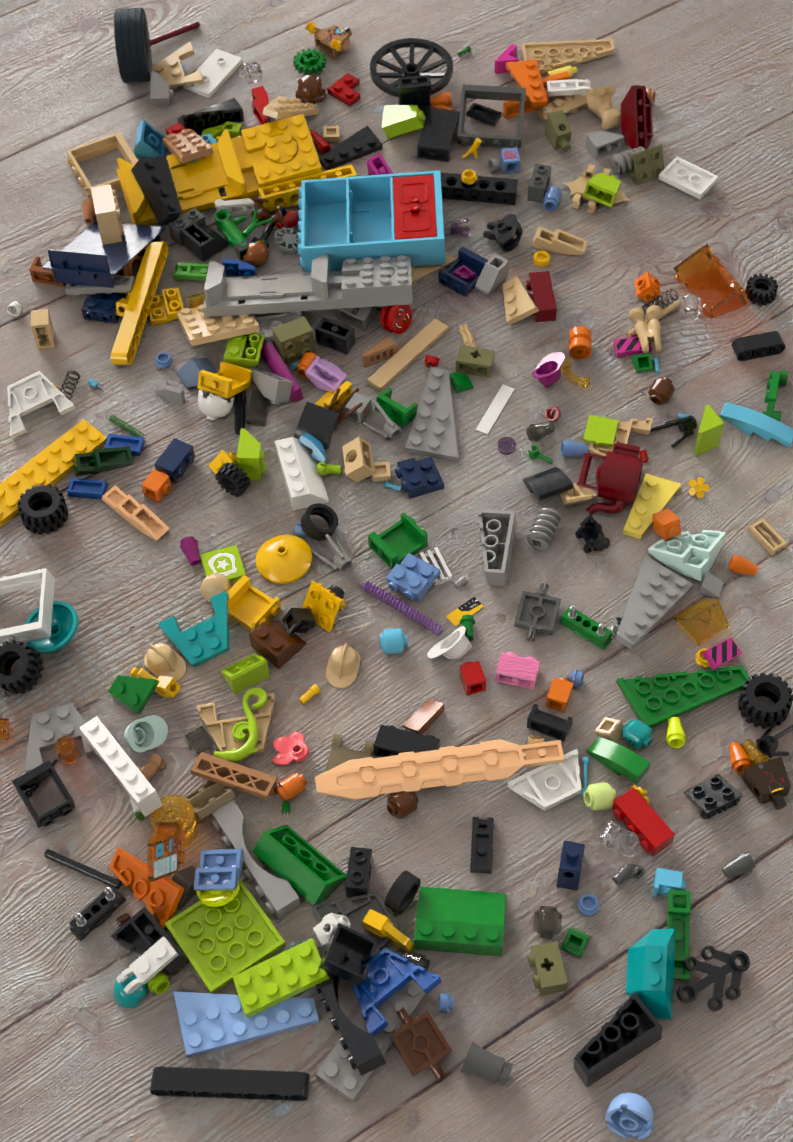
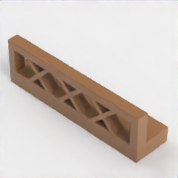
M203 752L200 753L191 769V774L264 799H268L269 795L274 796L276 793L277 777Z

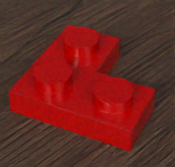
M347 73L327 88V94L351 107L361 99L360 94L353 90L359 85V79Z

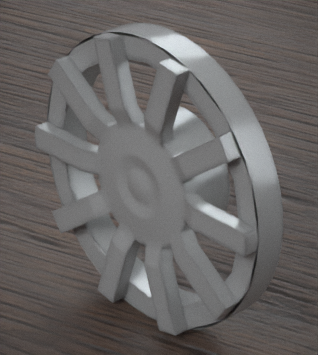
M282 227L276 230L273 242L278 249L284 252L296 253L298 252V247L296 248L295 244H300L297 242L299 240L296 237L301 232L294 230V228Z

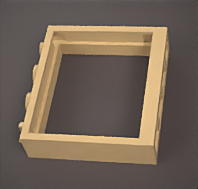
M120 132L67 150V164L69 167H72L74 176H78V182L81 187L84 186V192L87 197L90 196L93 199L91 191L93 187L78 165L79 162L119 149L127 162L132 165L137 163V158ZM119 178L94 186L99 187L111 184L112 190H115L116 193L123 191Z

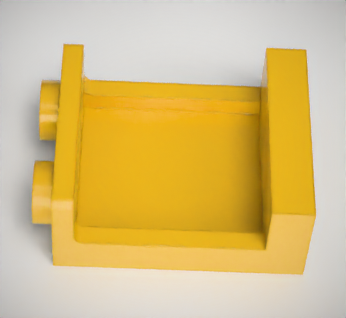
M222 361L220 362L219 372L215 374L205 370L199 371L197 388L228 399L251 386L252 371Z
M245 575L228 591L229 617L250 631L256 629L262 622L270 621L281 610L280 598L275 597L272 599L253 587L250 578Z

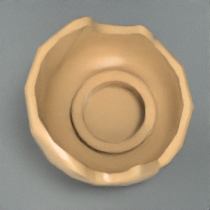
M220 573L208 575L202 581L200 587L202 597L206 601L211 602V597L223 591L228 592L231 589L229 579Z

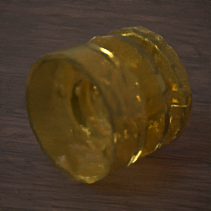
M167 795L160 798L163 806L150 814V822L158 843H164V848L167 846V849H169V841L172 839V850H182L190 846L198 834V823L191 802L179 795Z

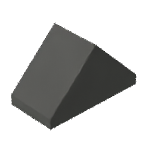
M193 866L175 872L172 881L185 888L177 906L179 911L197 893L194 890L196 868Z

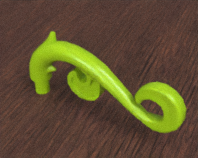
M255 687L244 693L243 709L248 722L241 721L233 726L232 735L236 740L243 741L247 738L244 732L249 731L247 742L239 749L235 747L231 751H215V757L230 762H238L248 755L258 752V749H254L258 741V724L248 701L251 697L256 696L259 700L257 703L252 704V707L254 709L263 707L268 701V695L265 690Z

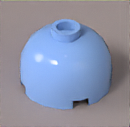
M622 1093L611 1101L607 1109L606 1119L608 1120L607 1125L609 1129L615 1134L630 1139V1135L638 1136L637 1139H643L649 1136L652 1131L654 1115L650 1103L644 1097L636 1093Z

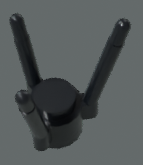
M690 415L685 418L667 421L664 425L651 428L650 432L678 425L679 430L686 433L671 444V447H675L686 437L694 434L693 430L697 428V422Z
M793 725L775 736H768L772 731L769 728L761 738L756 740L759 752L768 755L769 758L788 756L789 752L775 750L778 748V739L792 731Z

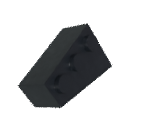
M145 907L111 935L118 944L139 956L144 954L164 936L179 954L162 969L172 976L190 962L183 951Z

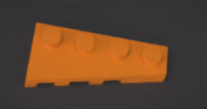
M537 59L506 62V69L511 72V77L513 80H516L517 86L519 88H526V100L530 106H547V97Z
M116 849L109 869L125 886H129L132 889L133 895L138 900H142L148 907L147 910L160 920L159 923L163 928H166L165 923L173 918L185 888L164 875L154 878V869L124 849Z

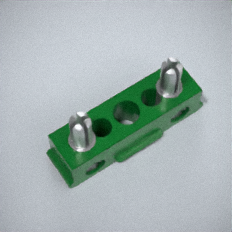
M575 605L569 606L561 616L559 622L603 650L613 640L611 637L612 631L605 628V624H599L577 611Z

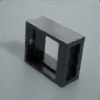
M49 760L12 780L14 788L38 828L50 825L54 822L55 818L60 815L65 816L69 814L75 807L71 795ZM51 776L65 802L38 816L24 791Z

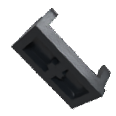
M534 704L527 718V728L565 742L573 724V718L568 717L565 720L539 710L538 705Z

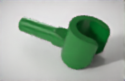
M537 445L531 446L532 451L528 450L531 459L539 458L552 464V459L539 453Z

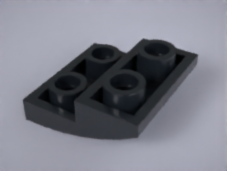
M307 402L299 419L294 438L299 439L302 434L309 433L323 444L324 449H328L333 431L337 429L340 413Z
M558 467L523 479L530 493H534L539 501L573 489L572 481Z

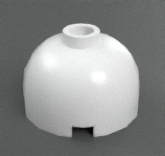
M202 390L199 391L197 399L198 408L203 414L207 415V419L217 420V418L225 417L231 411L234 402L233 396L227 399L207 391L205 393Z

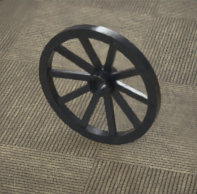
M405 38L392 41L379 48L370 61V76L373 83L383 92L398 97V80L387 84L381 78L429 75L430 78H441L435 84H431L430 95H433L446 87L453 75V60L448 51L439 44L425 39ZM410 47V63L406 64L397 53V49ZM414 47L428 49L419 63L415 64ZM434 52L442 58L422 68ZM391 53L402 68L384 61L382 58L386 54ZM380 64L398 73H377L376 68ZM446 64L447 66L445 73H426L441 65Z

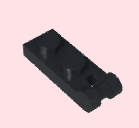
M473 817L470 873H492L494 818L479 819V817ZM479 827H480V828H487V831H486V830H479Z

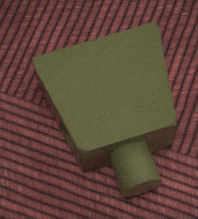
M560 110L549 113L544 134L553 149H562L563 152L571 149L570 139L572 131L564 111Z

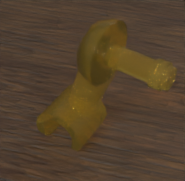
M565 359L560 370L565 372L571 382L582 387H588L590 385V378L574 375L570 370L572 366L570 359Z

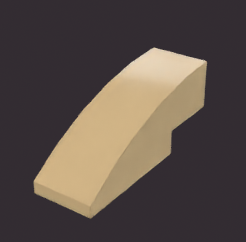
M539 226L531 246L551 253L584 255L587 240L558 228L555 232Z

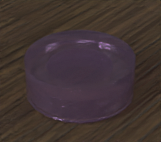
M502 437L499 439L498 451L501 454L510 455L515 451L516 442L513 438Z

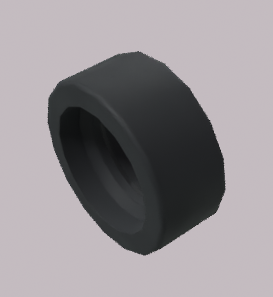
M321 503L310 505L301 517L302 530L310 538L319 541L327 540L326 534L331 537L338 526L336 513L332 508ZM310 515H318L324 518L329 528L322 529L315 526L310 519Z
M406 870L403 871L389 889L384 901L385 906L397 914L403 913L417 894L421 879Z

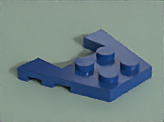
M387 948L381 950L368 962L370 967L365 981L359 987L353 984L368 1032L375 1037L389 1025L376 1008L407 983L414 980L423 992L428 994L442 982L440 977L435 973L432 974L426 971L425 968L419 965L416 966L408 962L406 958Z

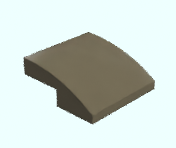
M209 780L181 800L201 820L236 796L225 785Z

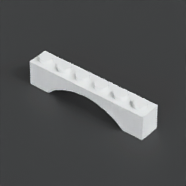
M97 716L79 727L88 744L111 769L145 817L163 806L155 789Z

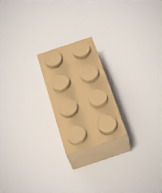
M111 184L91 188L102 245L122 242L121 235H124L116 191L112 190Z

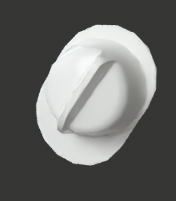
M463 626L456 629L451 635L435 644L427 656L429 658H436L443 655L448 659H459L472 648L471 642L465 636L466 628Z

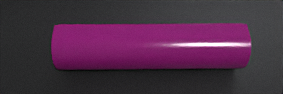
M272 342L265 343L261 354L273 374L293 382L290 401L297 402L302 400L301 388Z

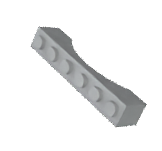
M232 800L212 812L213 821H211V824L216 832L220 831L222 833V841L227 849L231 847V849H242L244 851L242 864L245 868L243 870L244 875L248 881L253 880L255 883L254 889L260 898L264 897L266 900L265 906L271 915L275 914L279 920L300 907L299 897L287 880L267 873L250 856L245 846V818L235 801Z

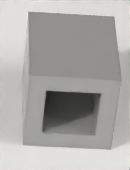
M355 392L345 406V413L361 402L363 405L346 417V419L361 425L372 411L371 398Z

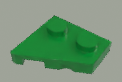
M118 675L108 692L136 714H141L160 681Z

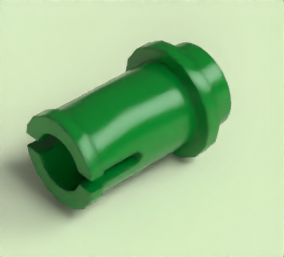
M463 615L460 619V624L466 628L465 636H468L469 641L473 640L475 619H473L472 615Z

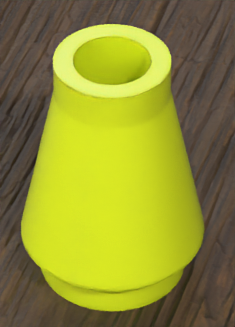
M671 717L668 720L666 742L671 748H681L685 745L687 738L680 718Z

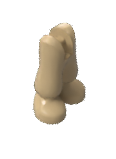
M658 305L647 308L646 319L648 323H645V314L642 308L636 307L629 311V318L635 324V331L643 353H649V343H654L655 352L661 351V325L658 319L662 315V310Z

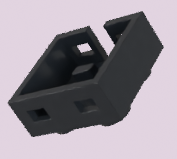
M338 923L331 932L319 968L359 987L366 979L370 967L368 962L373 958L378 942Z

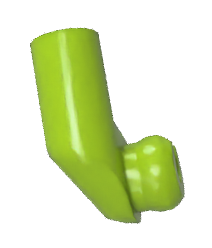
M320 462L317 464L316 471L320 475H341L342 466Z

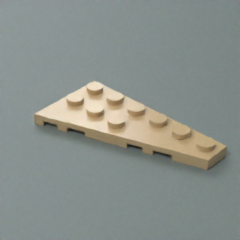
M278 95L264 107L263 114L275 119H282L304 114V116L318 115L320 109L316 108L315 104L306 102V104L301 103V100L298 98L290 99Z

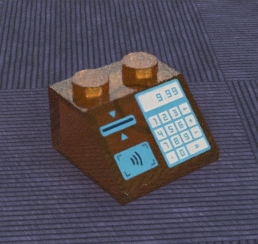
M156 822L148 842V882L177 873L180 864H184L185 851H182V845L185 844L186 834L182 832L181 823Z

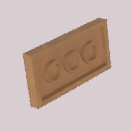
M184 129L181 133L169 134L166 138H163L164 145L182 164L213 154L212 147L193 129Z

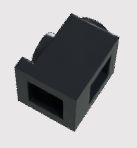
M291 608L282 619L288 635H292L294 632L306 633L315 626V618L311 609Z

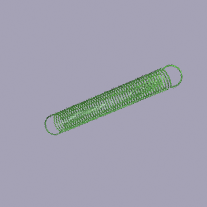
M114 415L112 417L114 419L109 420L114 424L116 422L122 423L119 424V427L125 431L127 429V432L132 434L131 431L135 430L134 427L126 422L124 423V421ZM136 429V431H138V432L132 434V435L135 436V437H137L138 435H139V436H142V435H140L142 432H140V431L137 430V429Z

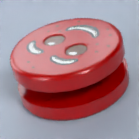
M409 304L384 306L381 313V324L386 331L401 334L410 326L412 310Z

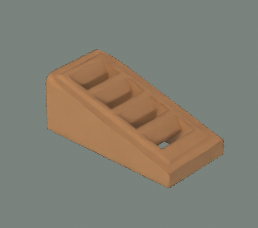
M386 337L362 354L363 367L366 368L393 357L397 353V343L390 337Z

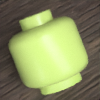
M605 782L591 784L584 792V802L593 811L612 808L614 800L617 798L616 791L612 789L610 784Z

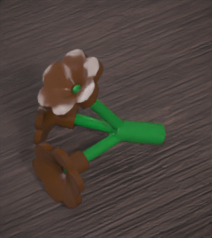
M253 196L248 197L254 201L253 208L255 209L251 212L252 222L243 232L244 236L248 237L256 227L260 225L265 226L272 221H280L282 226H285L279 206L276 208V215L271 216L267 208L260 206L262 203H268V200Z

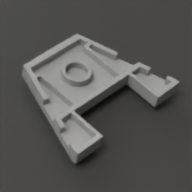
M72 703L32 714L25 765L26 773L44 763L41 751L82 739L87 757L96 754L79 728L86 722Z

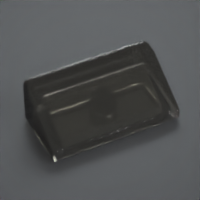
M252 390L247 412V424L265 426L271 400L265 398L257 390Z

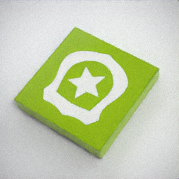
M237 545L200 554L206 577L213 573H220L225 575L231 583L238 581L243 575L246 576Z

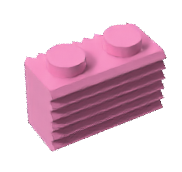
M512 652L501 653L495 681L534 690L540 670V661H537L534 657H519Z

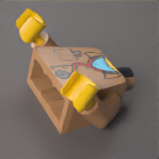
M307 23L305 29L310 34H314L315 47L334 60L342 53L346 54L350 47L349 37L352 35L348 27L342 30L333 25L326 29H319L314 23Z

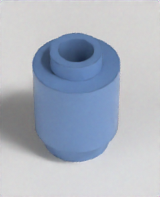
M551 186L546 190L543 205L548 211H554L559 206L562 191L558 187Z

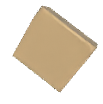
M605 717L594 732L604 739L618 743L623 736L622 729L624 726L620 720Z

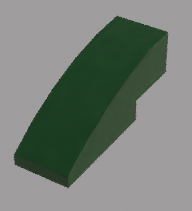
M130 446L96 449L91 453L75 454L72 462L75 476H82L132 465L133 458Z

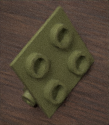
M662 145L633 154L634 170L630 175L632 179H636V185L659 178V174L664 170Z

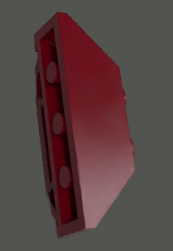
M633 85L620 104L621 131L625 142L631 149L643 147L647 150L653 138L652 103L645 86Z

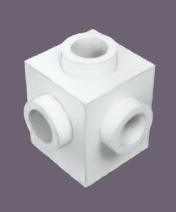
M329 913L322 918V922L313 928L321 945L328 943L331 932L338 923L350 928L351 924L347 917Z

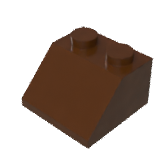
M279 620L262 622L249 634L251 647L278 669L306 645V642L295 633L288 635L284 624Z

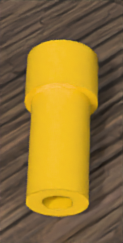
M314 684L299 698V701L304 705L313 696L321 692L320 688Z

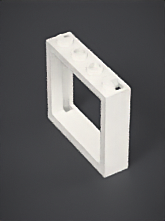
M47 568L0 578V595L41 586L39 621L1 629L0 646H3V642H10V640H19L26 643L51 637L55 578Z

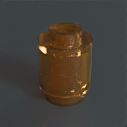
M63 736L56 741L55 750L60 761L66 764L75 762L79 755L75 740L70 736Z

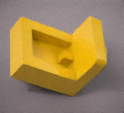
M222 450L208 466L216 474L227 462L229 464L233 463L234 466L238 465L237 456L233 452L228 453Z

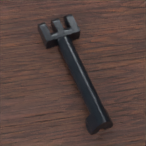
M279 206L284 217L287 214L284 207ZM277 221L269 222L261 237H253L251 242L254 243L263 239L268 248L270 245L269 241L266 240Z

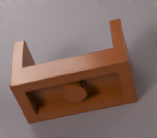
M36 256L29 269L32 282L64 287L66 283L56 282L52 269H43L40 257Z

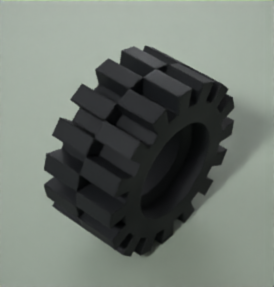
M762 274L751 276L746 285V298L748 297L749 302L753 300L752 304L757 302L759 306H761V303L764 306L767 305V302L771 304L776 298L778 290L777 281L773 280L772 276L768 278L767 274L765 276H762ZM757 288H763L767 291H759Z
M225 463L215 475V479L218 480L217 483L222 485L221 488L226 489L227 493L230 492V495H235V497H240L251 484L247 473H244L242 468L239 469L238 465L234 466L233 463Z

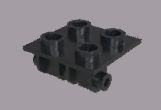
M720 774L684 791L703 810L700 812L703 819H711L717 813H722V810L726 811L728 808L738 805L740 798L743 797Z

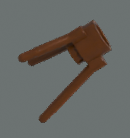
M340 388L334 394L327 409L340 413L339 424L363 405L361 402L342 415V410L355 392L359 391V388H356L339 408L337 406L333 408V405L340 393Z

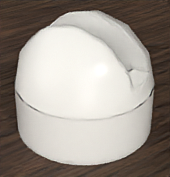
M13 301L7 307L9 314L15 317L19 316L23 309L22 305L17 301Z

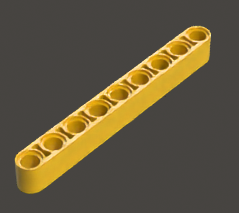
M165 241L151 242L145 249L111 352V362L113 365H132L168 256V244Z

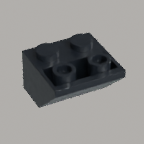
M193 221L180 229L182 244L202 261L229 245L224 238L205 224Z

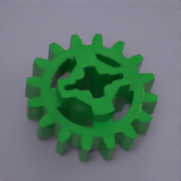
M308 48L307 51L302 49V53L297 52L293 60L295 70H298L299 74L304 72V75H312V73L317 75L318 71L323 72V68H326L327 64L325 54H321V50L316 51L315 48L313 50Z

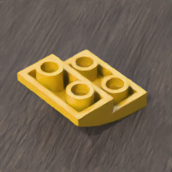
M178 287L161 290L162 295L154 296L148 314L151 326L177 319V312H181L184 309Z

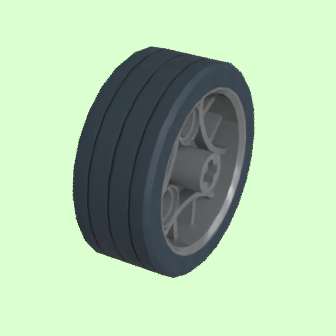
M142 7L116 9L114 12V35L121 80L124 83L150 81L152 61L145 11Z

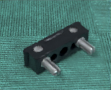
M113 885L106 887L107 890L105 889L97 899L81 913H77L75 918L69 922L71 926L70 931L80 941L106 921L126 901V898Z

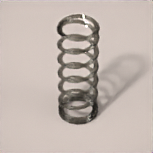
M671 288L661 296L654 298L653 301H649L648 304H644L642 306L644 314L646 315L645 306L647 308L650 307V303L660 306L658 303L660 301L663 306L661 309H664V305L668 306L669 303H673V300H678V293L675 289ZM671 292L676 296V299L672 297Z
M74 370L67 371L64 383L60 389L62 393H67L71 396L66 397L69 401L73 397L71 394L74 393L73 389H76L75 385L78 384L77 380L81 377ZM69 374L76 375L78 378H73ZM68 379L76 381V383H71ZM66 384H72L74 388H70ZM64 388L71 389L73 392H67Z

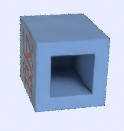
M517 147L501 149L503 174L520 172V158Z

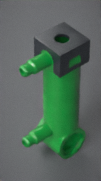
M218 210L214 214L217 230L225 236L236 251L237 258L242 261L244 259L243 256L247 255L249 244L252 242L244 236L237 225L247 220V217L243 215L232 219L228 210Z

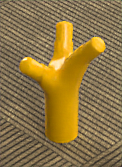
M475 139L468 152L462 156L463 159L472 153L475 159H478L477 149L482 142L481 139Z

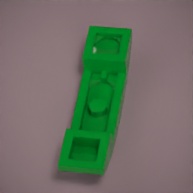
M668 891L666 929L676 930L674 979L690 980V971L684 968L683 962L689 957L691 891Z

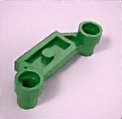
M770 371L767 389H770V391L766 392L764 403H768L767 411H763L762 414L777 421H781L782 413L775 411L779 385H787L789 371Z

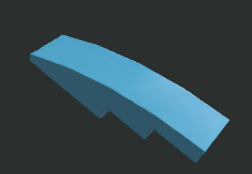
M728 402L724 404L719 417L748 435L754 432L767 441L773 438L786 447L791 445L793 429L746 407Z

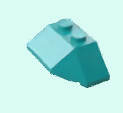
M652 929L628 948L626 994L630 997L635 992L656 1019L672 1020L675 929Z

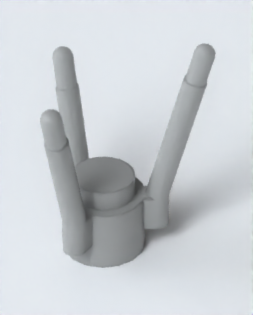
M372 397V402L387 421L383 426L384 432L365 421L363 425L382 435L385 439H396L400 436L402 429L388 417L379 403Z
M326 534L329 543L337 552L333 556L334 562L311 549L312 554L330 565L335 571L338 569L340 571L347 570L352 565V559L346 553L338 537H334L336 545L331 537Z

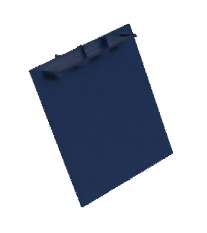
M96 221L64 249H48L49 261L42 268L52 269L55 281L59 283L114 288L111 276L116 275L165 231L166 227L122 223L124 235H121L122 242L102 245Z

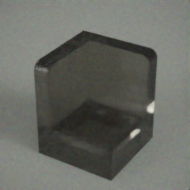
M203 725L185 735L187 746L191 751L194 750L197 755L207 749H210L212 754L216 751L215 743Z

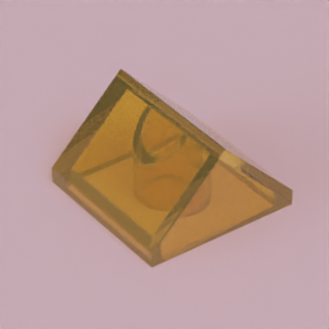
M707 598L701 599L673 618L698 646L729 627L720 602Z

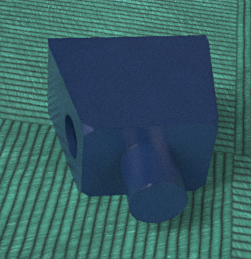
M563 841L556 887L578 891L584 844ZM571 872L573 873V876H566L565 873Z

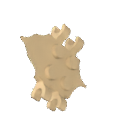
M589 164L587 170L575 181L562 182L570 188L571 196H573L571 208L578 210L581 200H588L589 208L587 212L594 214L596 205L599 202L585 197L583 194L587 181L597 175L594 172L595 165ZM604 168L603 174L609 176L611 169ZM618 190L614 203L630 201L621 190Z

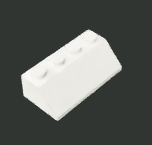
M289 437L276 440L275 449L293 511L307 508L316 503H329L322 477L316 471L317 461L311 457L313 449L299 442V439Z

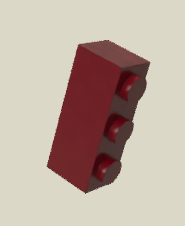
M550 272L529 273V280H526V290L530 291L528 294L539 309L538 312L532 314L534 315L535 322L556 321L557 308Z

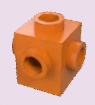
M648 271L634 280L635 294L639 299L648 303L661 295L659 280Z

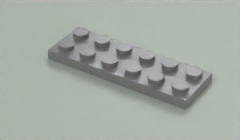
M411 980L376 1008L389 1024L374 1037L383 1057H385L393 1045L389 1036L403 1025L396 1012L404 1007L411 1018L427 995L414 980ZM360 1010L352 1023L363 1031L368 1032L366 1021ZM339 1040L317 1071L316 1077L354 1102L376 1069L362 1076L358 1068L353 1070L347 1058L351 1056L349 1049L344 1051Z

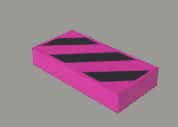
M638 337L616 339L613 342L617 357L643 353ZM649 343V352H652L651 343Z
M732 637L707 649L702 654L712 669L715 670L743 653Z

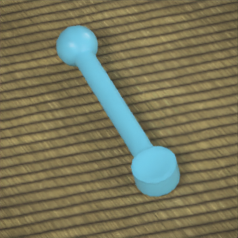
M587 756L582 758L584 771L581 795L583 797L584 792L587 790L588 763L590 762Z

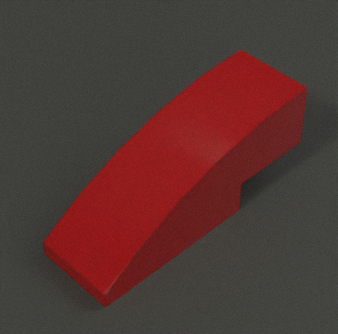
M262 85L251 89L254 115L261 125L270 123V117L263 114L264 107L269 104L265 88Z

